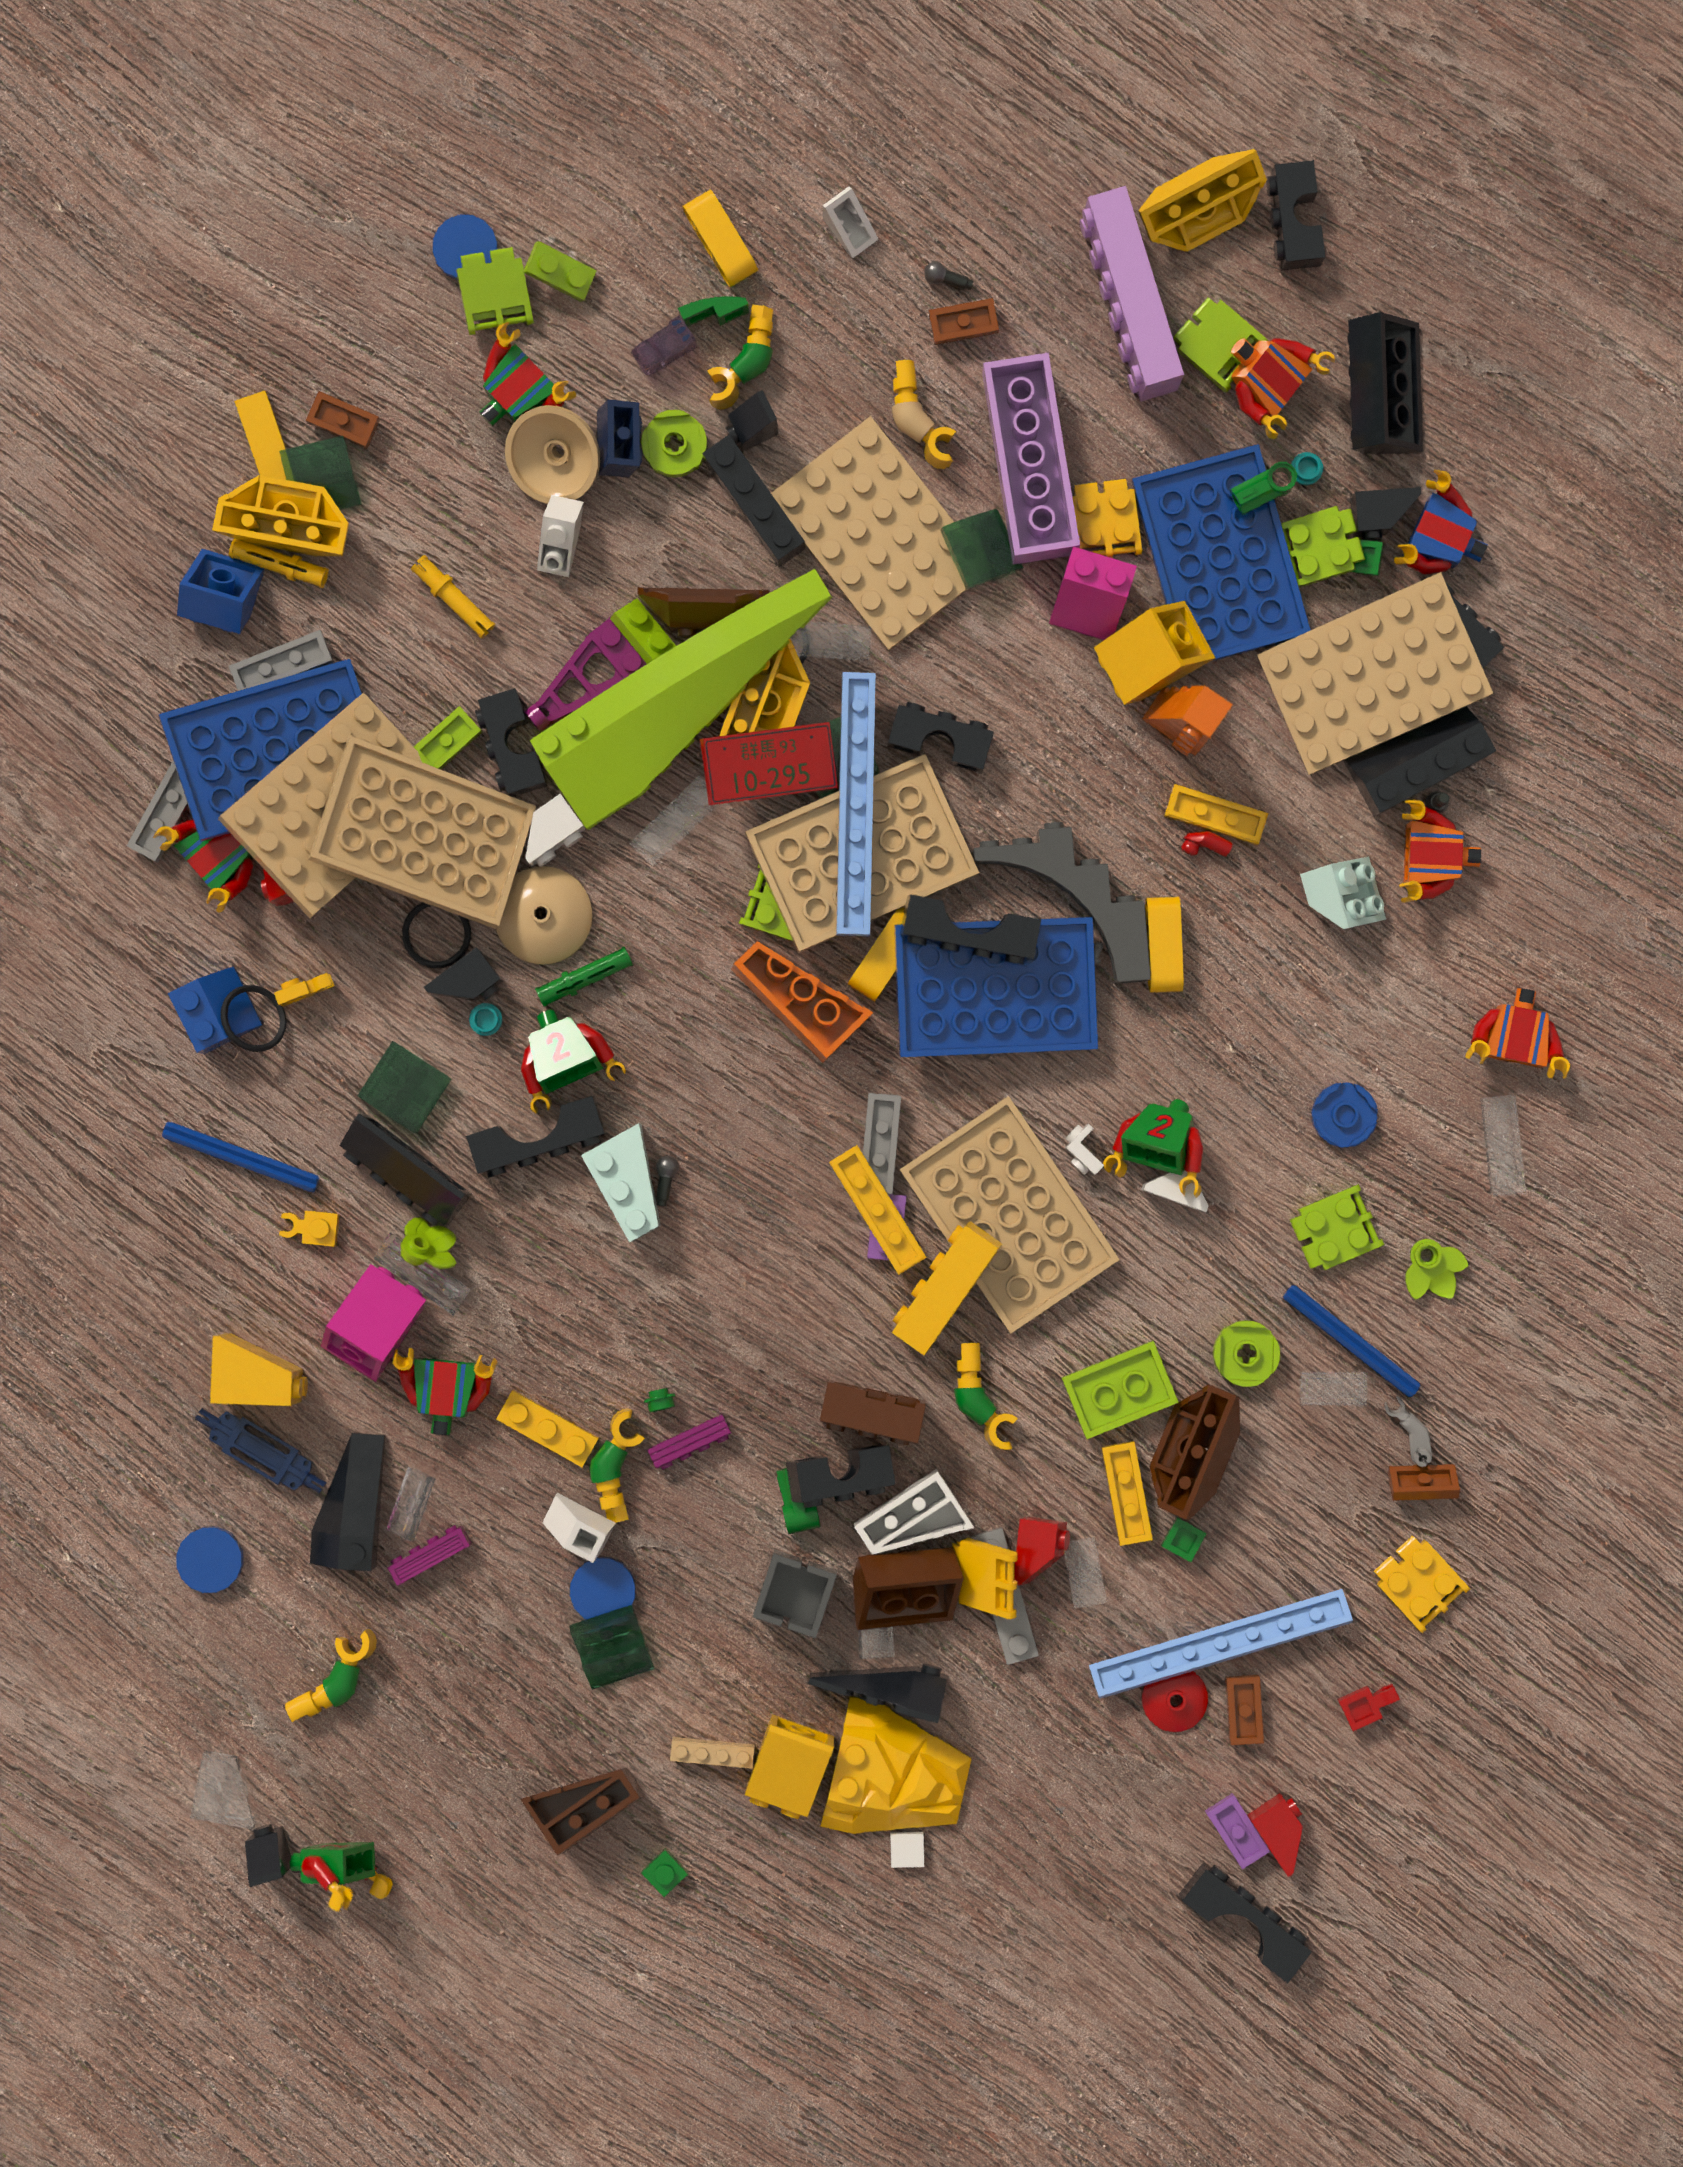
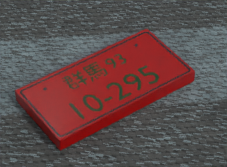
M830 722L700 739L709 805L838 788Z

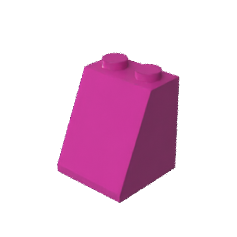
M1073 546L1049 624L1100 640L1107 639L1116 631L1137 566Z
M370 1264L326 1325L321 1347L376 1382L393 1357L395 1349H398L422 1312L426 1299L422 1297V1293L411 1285L404 1286L395 1280L394 1275L389 1270L383 1267L376 1268Z

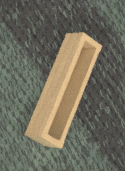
M673 1737L670 1761L753 1769L755 1744Z

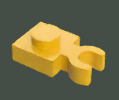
M325 973L308 981L300 982L299 978L280 984L282 990L274 992L278 1005L285 1007L311 997L315 993L333 988L335 985L331 974Z
M306 1210L304 1220H302L294 1213H283L281 1218L292 1220L293 1229L289 1232L280 1231L279 1235L291 1238L300 1233L302 1234L303 1244L336 1247L340 1214Z

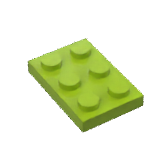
M1153 1340L1061 1377L1086 1439L1179 1403Z

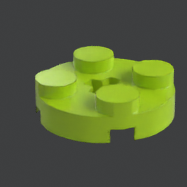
M666 410L657 414L648 424L647 428L644 429L641 446L644 457L654 472L667 477H683L701 467L703 461L702 453L707 450V438L703 426L699 421L691 417L690 414L682 410ZM674 435L677 436L678 441H684V445L679 447L677 452H672L671 448L665 447V443L670 442L671 436Z
M1250 1320L1236 1321L1220 1331L1213 1346V1361L1220 1375L1231 1383L1242 1387L1257 1386L1268 1379L1277 1369L1280 1361V1347L1275 1336L1262 1324ZM1244 1344H1249L1250 1350L1255 1351V1357H1249L1248 1363H1243L1242 1357L1237 1356L1238 1350L1243 1349Z

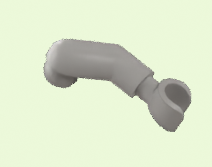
M1396 1396L1400 1407L1393 1411L1388 1408L1385 1402L1384 1408L1386 1413L1400 1420L1399 1424L1409 1433L1412 1461L1420 1467H1425L1427 1463L1430 1464L1432 1461L1429 1431L1417 1417L1405 1410L1401 1397Z

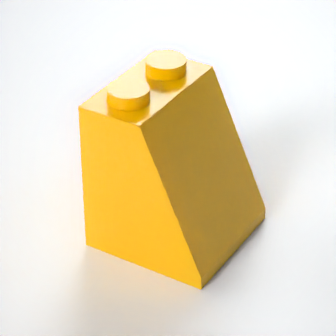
M1185 601L1148 609L1094 647L1101 667L1106 670L1114 685L1116 695L1122 700L1124 705L1142 701L1215 659L1211 648Z
M225 1333L213 1336L210 1403L292 1406L302 1402V1396L307 1395L308 1379L303 1377L302 1368L234 1334Z
M772 1714L745 1789V1796L750 1797L749 1801L760 1807L768 1808L769 1804L782 1808L781 1813L795 1819H799L800 1815L808 1817L834 1749V1736Z

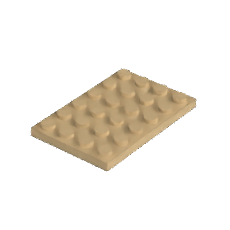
M871 416L771 493L804 539L805 547L888 652L987 576L992 570Z
M1441 572L1257 654L1309 775L1494 694Z
M364 692L218 818L309 918L314 916L356 878L308 860L350 735L422 762L418 751Z
M350 735L308 860L496 929L501 922L536 806Z
M926 754L873 776L870 922L905 907L907 896L910 894L929 897L979 874L978 868ZM839 791L745 831L748 842L798 953L837 937Z
M1009 1096L899 1169L947 1241L958 1225L964 1228L971 1221L1002 1243V1246L976 1284L1010 1334L1120 1260Z

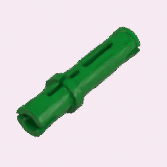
M624 946L570 973L564 971L561 973L562 977L536 987L535 990L543 1007H546L548 1004L571 994L572 997L577 995L578 990L603 980L627 967H631L633 963Z

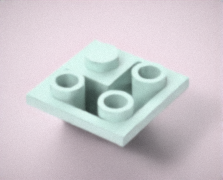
M1369 856L1329 864L1300 874L1309 906L1342 929L1386 920L1384 902L1378 891L1375 870L1371 865Z

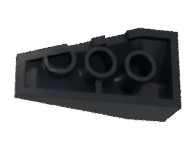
M351 1433L312 1529L310 1564L357 1571H372L377 1567L385 1435Z
M923 1663L922 1668L908 1666L810 1673L808 1684L844 1696L852 1697L854 1692L859 1693L860 1699L866 1701V1703L877 1706L885 1705L888 1702L895 1708V1712L938 1724L947 1677L946 1674L941 1673L942 1668Z

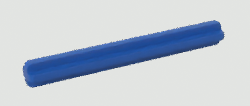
M167 1122L163 1129L162 1137L177 1144L309 1192H315L318 1187L320 1177L310 1172L173 1122Z
M1292 1285L1287 1289L1283 1296L1285 1301L1407 1397H1412L1416 1394L1421 1386L1418 1381L1300 1288Z

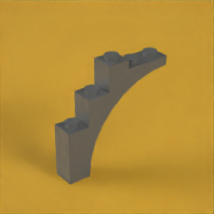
M1063 822L1045 823L1044 829H1039L1037 832L1038 843H1032V838H1017L1012 840L1013 845L999 846V840L979 842L980 847L973 849L975 864L1003 865L1022 869L1050 881L1070 895L1089 917H1093V924L1101 934L1111 960L1115 984L1147 982L1151 979L1144 900L1136 901L1135 895L1116 897V903H1111L1108 864H1100L1099 859L1080 860V866H1075L1072 827H1064Z

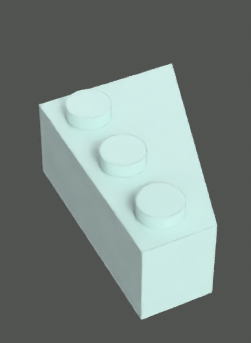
M641 1123L634 1125L581 1155L629 1242L661 1226Z

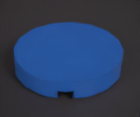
M460 214L447 219L438 227L433 238L432 251L438 267L448 277L457 280L456 269L462 268L460 256L483 252L485 262L491 263L489 251L498 250V243L493 229L484 220L474 215Z
M1348 1082L1335 1083L1323 1089L1314 1100L1311 1110L1312 1125L1318 1136L1328 1144L1340 1148L1353 1147L1366 1141L1374 1132L1378 1111L1377 1104L1372 1095L1362 1086Z
M217 1526L202 1527L191 1532L181 1542L176 1554L177 1570L181 1579L191 1589L202 1593H217L228 1588L239 1577L244 1565L243 1550L234 1538L235 1536Z
M611 1557L597 1558L594 1563L586 1561L576 1570L570 1583V1598L574 1609L584 1619L593 1623L609 1624L621 1619L630 1610L635 1599L636 1585L632 1572L622 1562Z

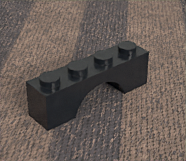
M727 435L702 453L704 463L721 487L741 509L760 542L778 567H781L805 550L804 539L730 435Z
M910 894L906 900L900 935L908 936L907 943L926 946L928 940L940 943L939 949L959 952L960 947L973 949V956L991 959L992 953L1005 955V962L1024 965L1025 959H1034L1041 920L1008 913L989 932L973 934L959 929L951 922L946 913L943 900Z
M589 1096L561 1105L557 1125L549 1135L541 1140L529 1143L517 1141L510 1137L501 1126L468 1135L466 1138L477 1173H486L487 1177L491 1178L506 1173L505 1166L518 1163L519 1168L538 1163L537 1156L549 1153L551 1158L569 1153L568 1146L580 1142L582 1148L601 1142L599 1136L605 1135L606 1131L594 1096Z
M1202 1863L1179 1893L1181 1900L1208 1922L1226 1914L1240 1915L1252 1921L1257 1926L1260 1935V1946L1257 1954L1259 1960L1282 1980L1289 1983L1312 1953L1306 1943L1309 1938L1294 1926L1290 1930L1280 1923L1282 1917L1266 1905L1262 1909L1253 1901L1256 1897L1245 1887L1240 1885L1236 1889L1227 1882L1230 1878L1229 1875L1214 1864L1212 1868H1209L1206 1864Z

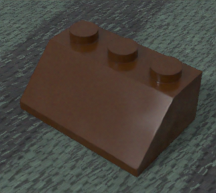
M932 1548L920 1551H901L890 1554L859 1556L853 1575L857 1630L951 1621L964 1579L954 1548Z

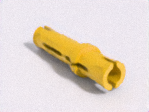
M233 539L229 548L230 558L285 575L287 580L295 581L297 579L323 588L326 584L329 569L303 561L301 556L293 555L291 557L237 539ZM254 553L274 560V562L253 556L251 554ZM284 564H287V565L293 566V567H295V568L305 570V571H307V572L304 573V572H301V571H298V570H295V569H293V568L286 567V566H283V565H284Z
M426 555L417 560L419 564H414L410 570L431 588L430 593L434 597L439 596L479 635L480 639L489 634L487 630H492L496 624L452 583L453 578L449 574L444 575Z

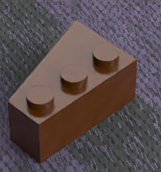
M828 1380L820 1421L826 1422L825 1428L844 1432L845 1427L858 1430L857 1435L877 1439L878 1434L890 1437V1442L909 1445L910 1442L918 1444L926 1403L922 1399Z
M623 1768L522 1798L521 1801L556 1855H560L643 1798L645 1794L628 1768Z

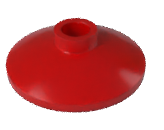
M1194 1671L1145 1685L1142 1691V1705L1145 1714L1155 1726L1169 1732H1182L1194 1727L1203 1718L1208 1705V1693L1202 1679ZM1180 1695L1182 1703L1179 1706H1172L1170 1704L1172 1696Z

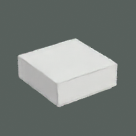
M923 1831L890 1832L891 1868L924 1867Z

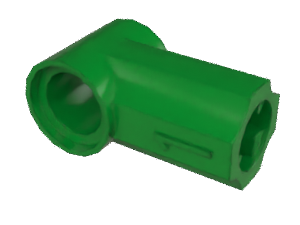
M1278 462L1271 466L1270 469L1231 488L1230 493L1242 516L1278 497H1283L1290 493L1297 481L1296 469L1288 462ZM1277 472H1283L1288 476L1289 484L1284 487L1275 485L1272 475Z
M787 1468L776 1471L784 1502L782 1510L788 1534L820 1528L821 1524L817 1506L804 1508L803 1503L792 1502Z

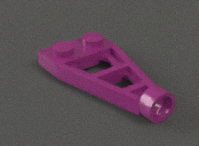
M608 618L587 635L539 700L525 710L524 713L541 732L550 724L563 719L646 665V662L610 618ZM601 653L614 667L615 674L611 679L601 684H591L583 676V668L592 655ZM570 678H576L586 692L574 702L565 704L558 697V691ZM541 708H545L549 711L548 717H545V715L541 712Z

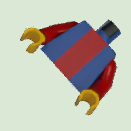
M1441 470L1433 471L1438 476L1437 483L1431 480L1426 481V487L1437 490V494L1433 492L1427 499L1408 543L1397 546V548L1402 549L1404 557L1394 558L1395 564H1406L1423 575L1446 572L1450 568L1454 569L1459 564L1463 555L1480 562L1488 544L1471 537L1477 521L1472 517V511L1461 494L1451 484L1450 474Z

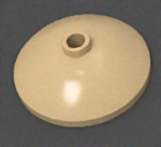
M553 405L533 408L525 412L514 422L507 435L505 458L508 470L519 488L531 498L548 504L551 495L576 500L584 495L595 482L600 467L598 442L588 424L574 412ZM557 445L563 447L564 455H561L557 452Z
M549 866L525 869L514 877L500 925L496 928L497 934L503 945L521 960L539 965L561 962L574 955L583 946L590 933L593 913L589 896L576 878L561 869ZM538 908H545L547 910V916L542 920L537 919L535 916Z

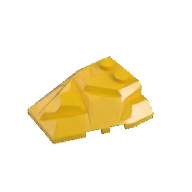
M849 1697L843 1733L820 1826L857 1834L957 1824L972 1758L939 1737L924 1731L913 1721L907 1720L893 1712L887 1705L875 1706L866 1703V1701L859 1697Z

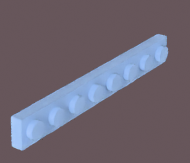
M842 673L836 936H870L876 673Z
M1339 1589L1089 1665L1098 1698L1102 1699L1353 1623V1618L1343 1589Z

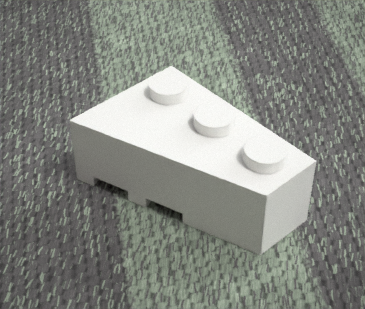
M937 1469L854 1522L855 1529L872 1555L974 1528L973 1523Z

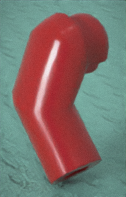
M1210 831L1192 832L1184 836L1183 840L1185 841L1181 846L1182 851L1191 856L1197 855L1199 848L1204 847L1226 857L1232 849V842Z

